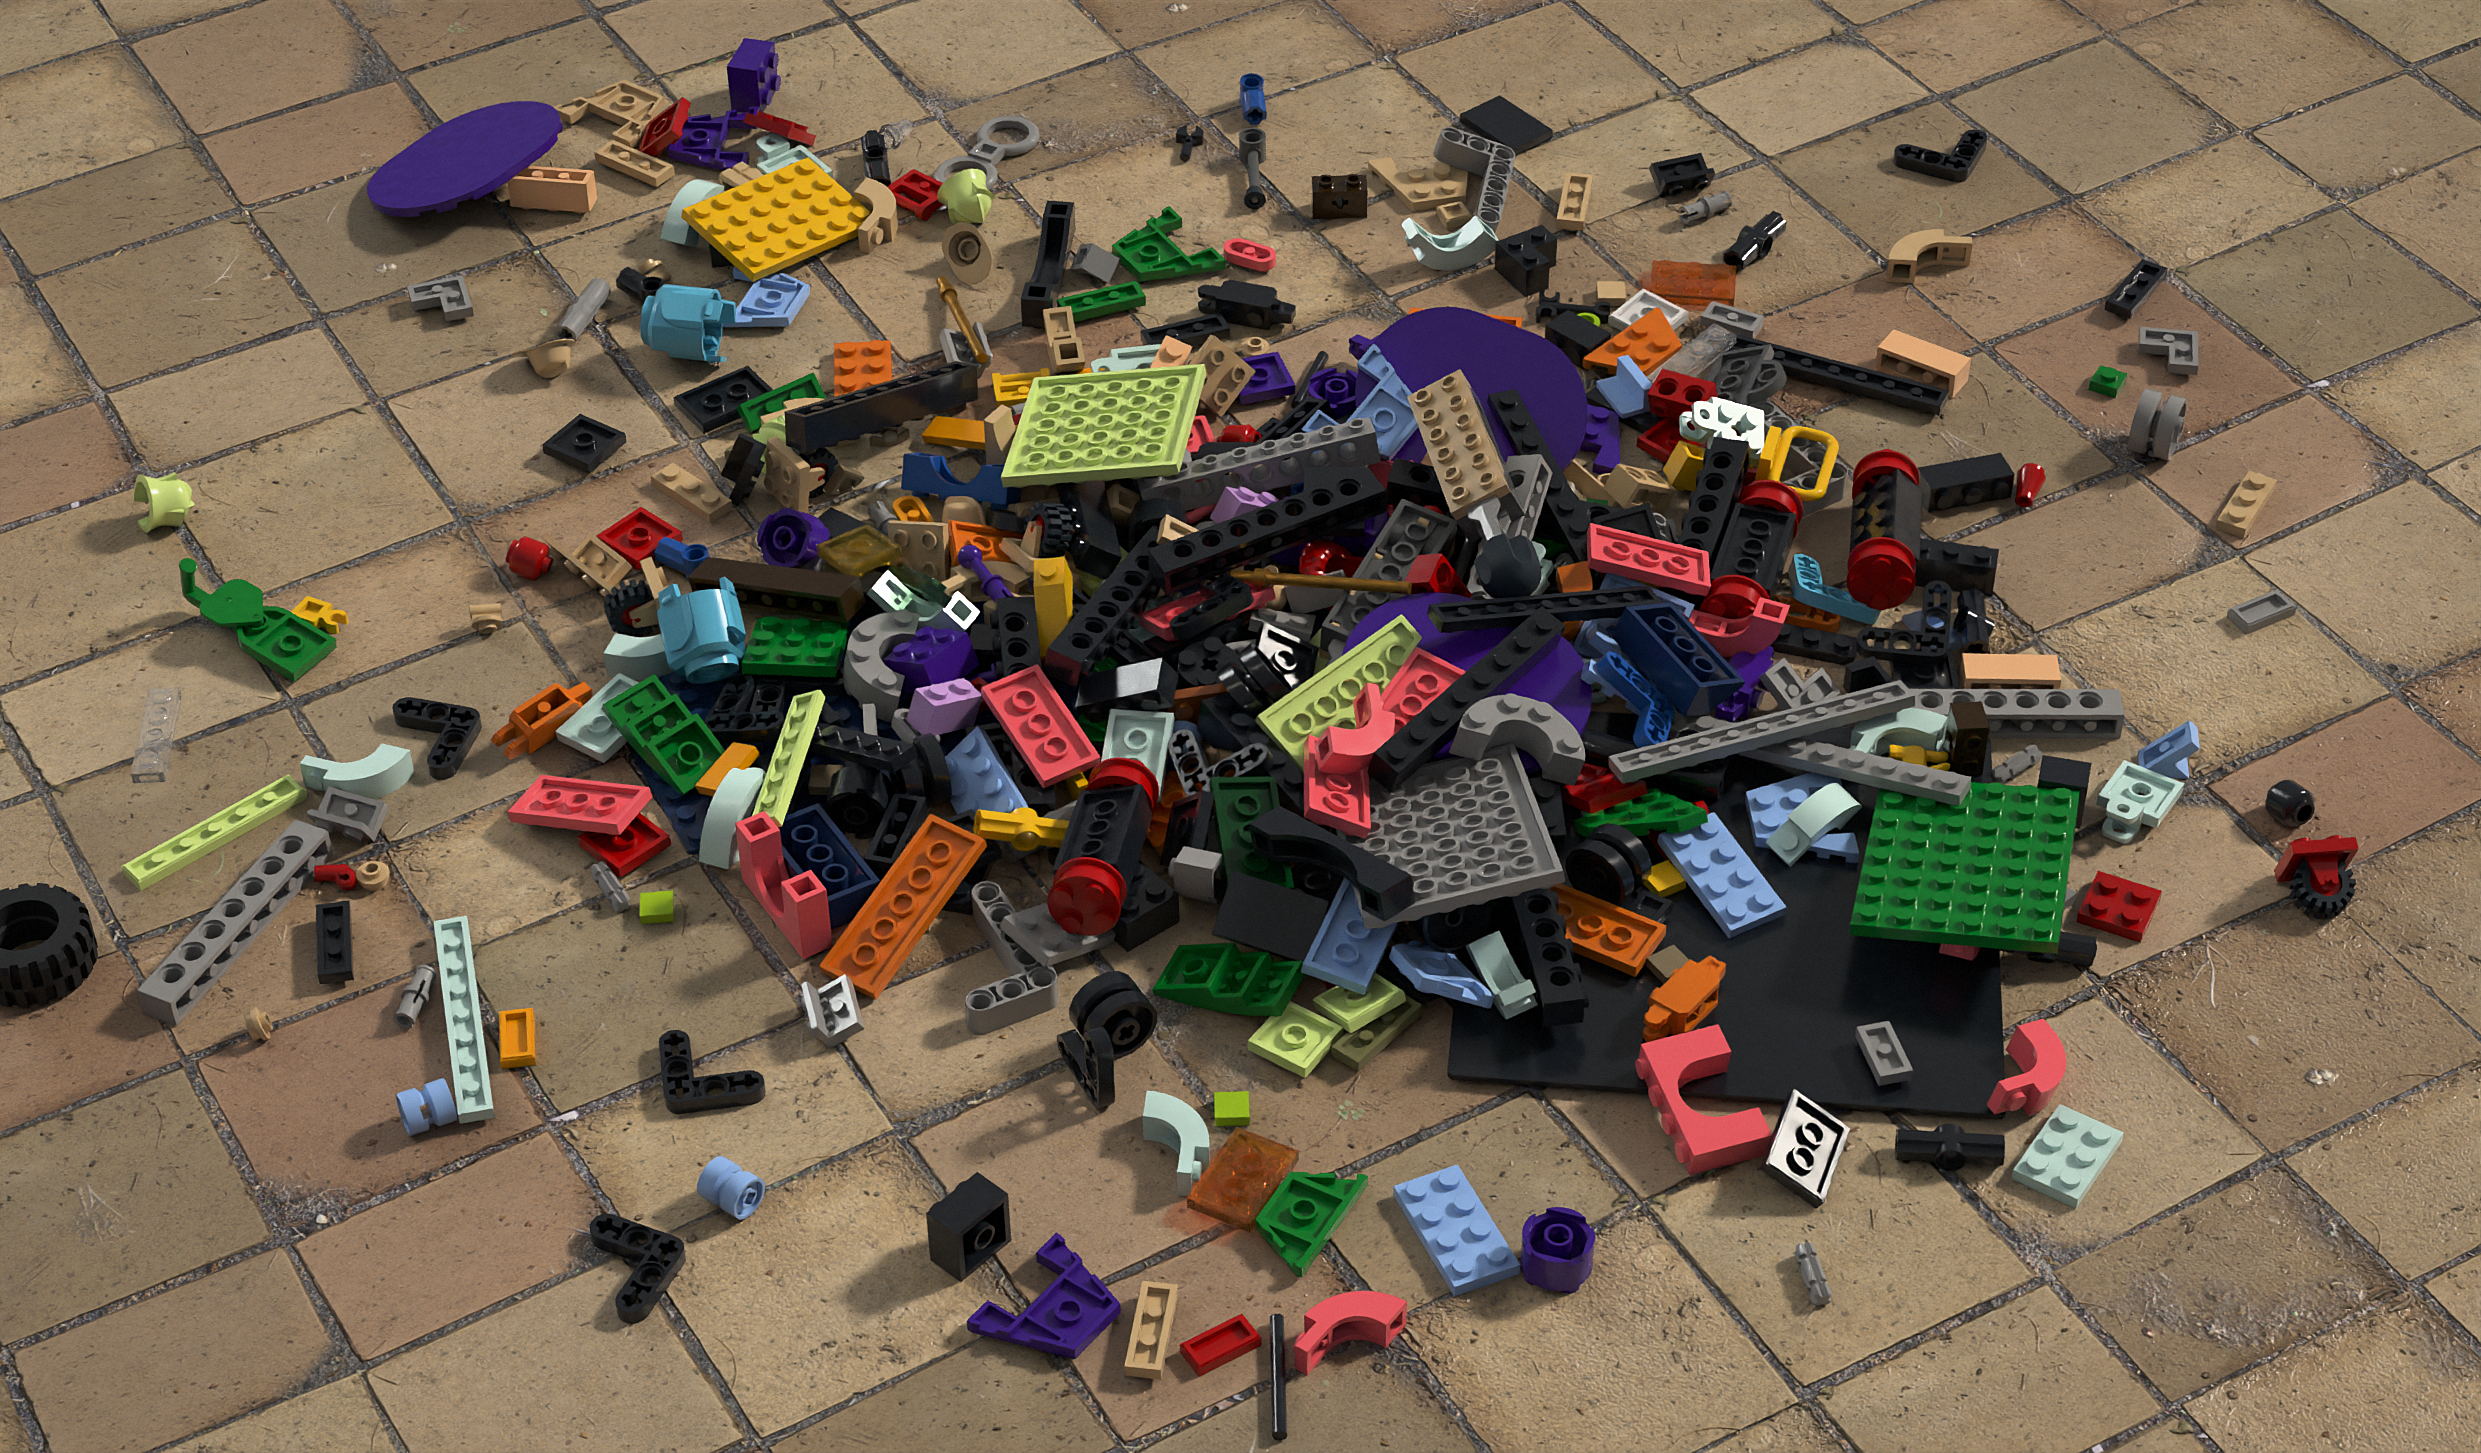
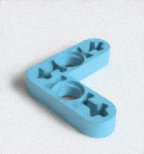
M1795 554L1793 556L1788 572L1792 594L1796 600L1863 623H1876L1881 611L1869 608L1866 604L1856 601L1847 591L1824 585L1819 563L1815 559L1803 554Z

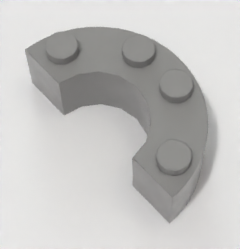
M907 610L882 613L860 623L853 630L848 640L842 671L844 688L849 696L853 695L859 701L858 707L863 710L862 704L874 703L876 718L892 723L894 713L898 709L905 676L893 672L885 666L883 659L893 652L894 647L908 642L915 636L920 614Z
M1509 693L1482 699L1473 704L1463 715L1449 753L1481 761L1483 754L1491 747L1514 743L1515 747L1527 751L1537 760L1542 768L1543 778L1572 786L1575 785L1585 762L1584 745L1574 726L1562 714L1553 709L1550 704Z
M1213 814L1211 821L1208 823L1206 834L1208 845L1206 850L1184 846L1177 858L1173 857L1170 862L1169 877L1174 878L1175 890L1179 893V896L1220 904L1223 902L1226 890L1222 871V854L1219 852Z

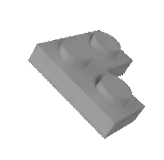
M463 275L407 286L413 311L441 306L446 321L462 320L474 316Z
M2140 327L2138 353L2167 355L2168 373L2197 375L2198 332Z
M1785 658L1776 662L1759 676V679L1783 710L1833 698L1841 693L1822 667L1802 682Z

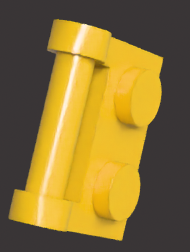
M1040 368V371L1008 375H1000V372L991 373L996 407L1004 405L1010 408V406L1025 403L1033 379L1035 377L1050 376L1049 368Z

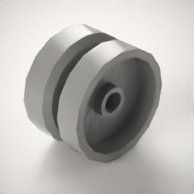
M2146 388L2140 397L2133 418L2128 440V450L2144 454L2149 450L2153 442L2152 452L2154 457L2170 461L2182 434L2187 410V398L2171 395L2162 408L2163 397L2161 392Z

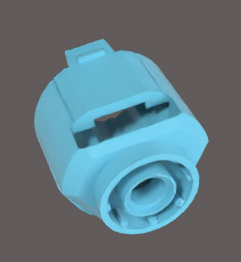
M664 284L657 290L656 296H648L644 302L640 322L642 341L644 344L649 345L652 350L667 351L669 357L708 361L709 364L726 362L727 357L717 356L721 342L723 323L736 322L735 302L722 300L717 289Z
M726 577L719 578L721 589L700 590L681 595L678 584H671L658 593L660 608L657 611V618L668 666L677 674L686 676V680L690 683L705 684L729 678L739 671V664L744 658L746 652L744 643L746 632L739 602L736 598L737 593L734 590L733 583Z

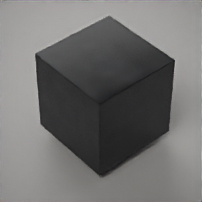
M2042 755L2037 788H2066L2080 791L2075 828L2081 829L2091 763Z

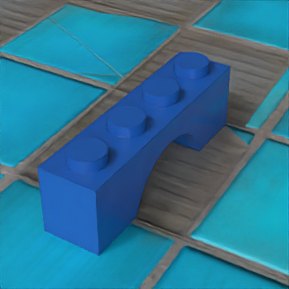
M914 452L906 453L903 457L901 489L912 491V496L930 497V494H937L938 500L945 501L950 496H968L978 501L980 505H982L983 501L990 502L991 508L1008 509L1009 504L1020 503L1021 488L1003 487L1001 475L1004 464L982 465L977 476L969 483H965L957 479L950 472L945 457L942 455Z

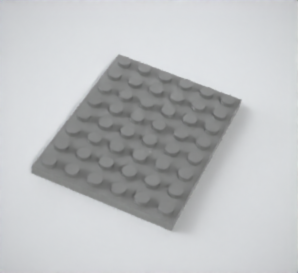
M1514 743L1490 748L1483 754L1481 761L1456 756L1424 764L1392 793L1373 777H1369L1371 829L1366 839L1355 835L1349 836L1336 829L1339 837L1411 874L1414 882L1415 903L1385 922L1362 910L1360 895L1352 884L1365 930L1371 928L1381 929L1392 923L1405 920L1414 921L1425 915L1438 912L1447 913L1459 907L1471 904L1480 905L1489 900L1504 896L1514 897L1525 891L1538 888L1547 889L1555 884L1565 882L1562 866Z

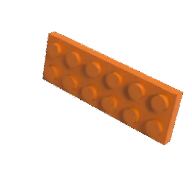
M930 813L819 965L821 973L833 979L846 974L852 980L855 990L877 1000L987 847L985 839Z

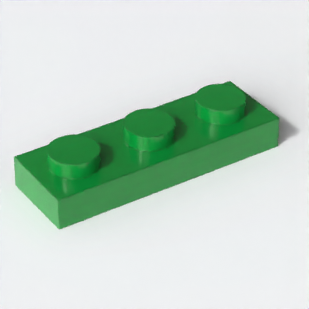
M1137 281L1057 299V307L1071 306L1074 322L1106 316L1111 313L1131 310L1146 305V296Z
M813 372L744 402L736 408L748 433H751L761 428V416L784 410L783 402L800 398L826 399Z

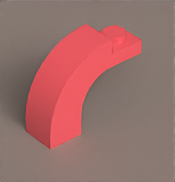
M1366 683L1353 700L1357 729L1350 730L1328 726L1315 743L1319 771L1333 774L1359 772L1370 765L1374 752L1392 737L1395 727V714L1383 711L1384 703L1380 697L1379 685Z
M2044 1018L2017 1026L2006 1051L2021 1067L2024 1074L1998 1081L1987 1103V1106L1994 1114L2008 1110L2016 1111L2022 1107L2029 1116H2032L2043 1110L2054 1095L2066 1070V1054L2057 1034Z

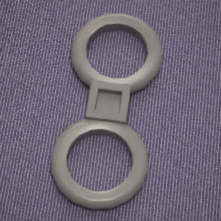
M1001 116L990 119L982 124L977 131L978 144L968 152V156L955 157L940 164L934 172V179L944 183L947 180L946 176L954 170L960 168L979 169L985 173L986 187L990 190L998 180L997 169L994 166L1005 156H1017L1033 149L1040 139L1039 129L1033 122L1022 117ZM1002 128H1017L1028 134L1027 138L1023 141L1008 145L995 143L988 138L992 132Z

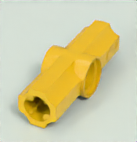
M1028 807L1015 809L1011 813L977 809L974 817L973 834L985 839L1010 841L1012 846L1019 851L1034 850L1039 845L1060 848L1070 821L1038 817L1036 811Z

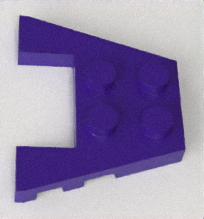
M759 106L749 107V112L747 113L756 115L757 111H759ZM736 110L726 111L725 116L711 118L710 114L688 117L681 130L683 135L680 140L675 144L670 143L669 158L723 171L728 168L732 169L734 165L742 161L748 165V152L723 151L730 128L757 129V127L743 123L746 112L737 114Z
M1587 404V427L1580 449L1598 454L1593 463V473L1600 475L1611 473L1615 466L1620 464L1619 415L1617 412L1607 410L1606 408Z
M1056 1232L1036 1252V1260L1060 1276L1019 1317L1012 1315L987 1300L967 1320V1329L970 1332L1076 1359L1121 1313L1119 1301L1095 1274L1091 1275L1083 1266L1079 1255L1076 1252L1072 1253L1065 1245V1239Z

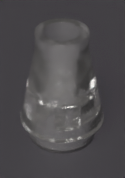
M903 119L881 126L878 133L884 135L886 149L894 150L914 131V126L909 119Z

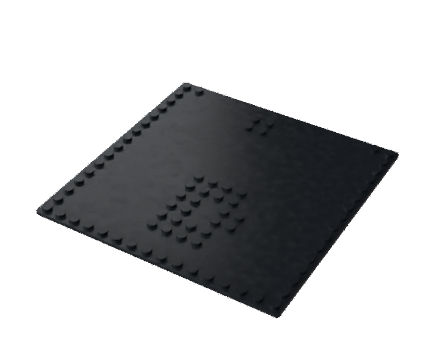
M1590 711L1586 728L1634 742L1633 734L1639 715ZM1831 728L1816 732L1813 735L1801 736V738L1850 749L1851 735L1854 728ZM1989 738L1983 774L1969 775L1971 782L1993 783L1991 775V740ZM1944 742L1938 752L1943 751ZM1889 752L1884 753L1880 756L1889 757ZM1739 755L1735 771L1719 800L1645 778L1640 779L1645 781L1647 790L1656 788L1692 804L1701 800L1704 801L1708 807L1709 814L1714 812L1787 907L1783 916L1728 938L1687 882L1685 889L1663 897L1673 901L1672 912L1662 923L1666 925V935L1652 955L1675 945L1689 960L1691 959L1696 963L1701 962L1710 955L1726 964V972L1720 981L1718 989V1005L1692 1031L1719 1025L1732 1051L1727 1072L1686 1083L1679 1089L1680 1096L1784 1104L1787 1094L1795 1089L1821 1107L1986 1119H2003L2005 1117L2006 1111L1994 1114L1987 1106L1998 1081L2005 1079L2000 951L1981 947L1977 956L1971 961L1939 953L1941 943L1850 935V923L1879 787L1841 779L1842 788L1862 805V808L1840 830L1834 828L1826 833H1854L1859 850L1858 863L1845 862L1846 857L1830 854L1829 859L1817 857L1816 852L1807 850L1789 867L1771 849L1755 846L1745 803L1746 792L1811 773L1810 771ZM1587 761L1584 762V763H1588V764H1591V765H1595V766H1599V767L1606 768V769H1607V774L1610 773V770H1611L1610 768H1607V767H1604V766H1600V765H1597V764H1593V763H1590V762H1587ZM1927 762V767L1938 765L1941 763ZM1542 769L1527 774L1528 778H1543ZM1559 782L1566 838L1564 841H1552L1564 872L1565 882L1561 884L1574 888L1565 870L1566 858L1579 843L1587 838L1576 833L1574 820L1585 817L1584 814L1586 812L1565 802L1562 795V787L1566 786V784ZM1646 835L1636 836L1648 851L1652 866L1665 861ZM1642 884L1636 891H1633L1620 907L1628 910L1643 889L1649 892L1650 890ZM1505 901L1491 911L1490 924L1485 934H1492L1496 931L1507 934L1508 930L1512 928ZM1468 951L1459 953L1458 960L1483 984ZM1574 952L1572 960L1573 963H1579L1581 988L1586 987L1589 996V1007L1584 1008L1582 1023L1543 1028L1536 1006L1509 1019H1505L1494 1002L1491 1008H1485L1454 999L1447 1076L1452 1080L1648 1094V1086L1645 1079L1641 1080L1637 1074L1635 1060L1639 1057L1641 1044L1646 1043L1645 1039L1642 1038L1644 1027H1647L1644 1023V1014L1650 1008L1648 1005L1649 996L1655 988H1661L1664 984L1646 966V963L1636 977ZM1889 1021L1913 1068L1912 1080L1879 1086L1855 1037L1856 1027Z

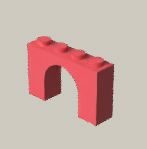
M765 811L736 822L735 827L742 880L801 958L806 959L833 947L826 888L812 870L793 878L789 877L783 858L780 830Z
M1718 1024L1643 1043L1640 1047L1639 1057L1635 1060L1637 1074L1641 1080L1645 1079L1648 1086L1650 1102L1653 1107H1658L1662 1115L1661 1122L1664 1132L1667 1135H1671L1675 1143L1676 1157L1680 1163L1685 1164L1689 1175L1764 1156L1772 1137V1133L1759 1107L1726 1116L1712 1117L1691 1109L1679 1094V1089L1690 1081L1727 1072L1732 1051Z

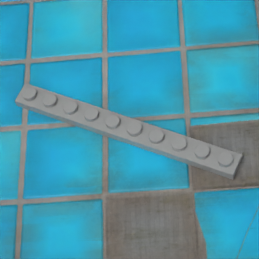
M1901 680L1657 743L1656 745H1649L1609 756V768L1622 783L1635 782L1641 778L1665 774L1675 769L1695 766L1698 763L1713 759H1722L1744 751H1753L1759 747L1783 743L1789 739L1813 735L1816 732L1831 728H1840L1846 724L1861 720H1870L1880 715L1897 713L1903 709L1915 707V695Z
M1674 709V717L1667 739L1672 740L1681 730L1690 729L1703 732L1734 723L1702 715L1684 717ZM1801 737L1789 739L1783 743L1759 747L1753 751L1739 753L1741 756L1959 806L1971 788V777L1903 762L1889 757L1868 754L1863 751L1837 747L1832 744L1811 741Z

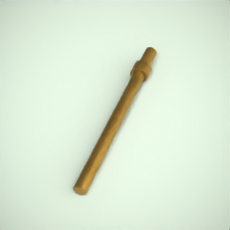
M938 277L936 284L939 287V295L942 301L948 305L976 361L980 364L985 363L987 355L957 300L958 294L954 286L948 283L946 277Z
M1255 568L1254 571L1232 570L1230 576L1244 583H1252L1254 587L1267 588L1269 585L1397 594H1410L1412 590L1411 582L1273 573L1269 569Z

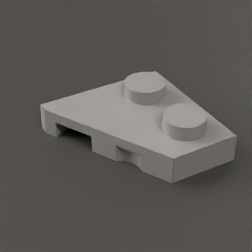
M1261 608L1253 610L1248 630L1258 633L1259 627L1265 622L1309 642L1316 616Z

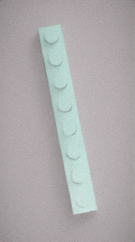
M467 916L434 921L459 1123L495 1118Z

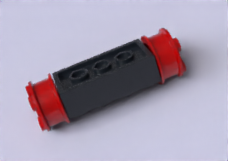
M1890 449L1875 451L1864 456L1855 466L1852 486L1853 502L1850 552L1847 563V588L1850 595L1856 601L1879 611L1897 607L1909 599L1915 588L1916 563L1920 559L1922 490L1918 487L1919 471L1909 457Z
M1759 480L1748 484L1741 491L1710 575L1711 588L1707 597L1704 596V601L1701 603L1699 611L1727 619H1740L1750 615L1755 610L1760 597L1774 600L1793 540L1798 531V524L1803 517V504L1795 489L1778 481Z
M1110 758L1100 762L1092 770L1085 791H1080L1053 867L1055 877L1047 898L1050 914L1068 933L1088 936L1099 935L1113 928L1120 917L1121 906L1128 894L1152 820L1154 805L1159 796V786L1155 776L1141 761L1128 758Z

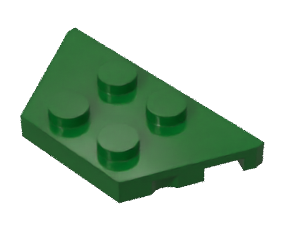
M1289 1172L1256 1217L1255 1229L1292 1271L1302 1278L1368 1186V1176L1357 1174L1356 1180L1335 1179V1173L1309 1174L1307 1172Z

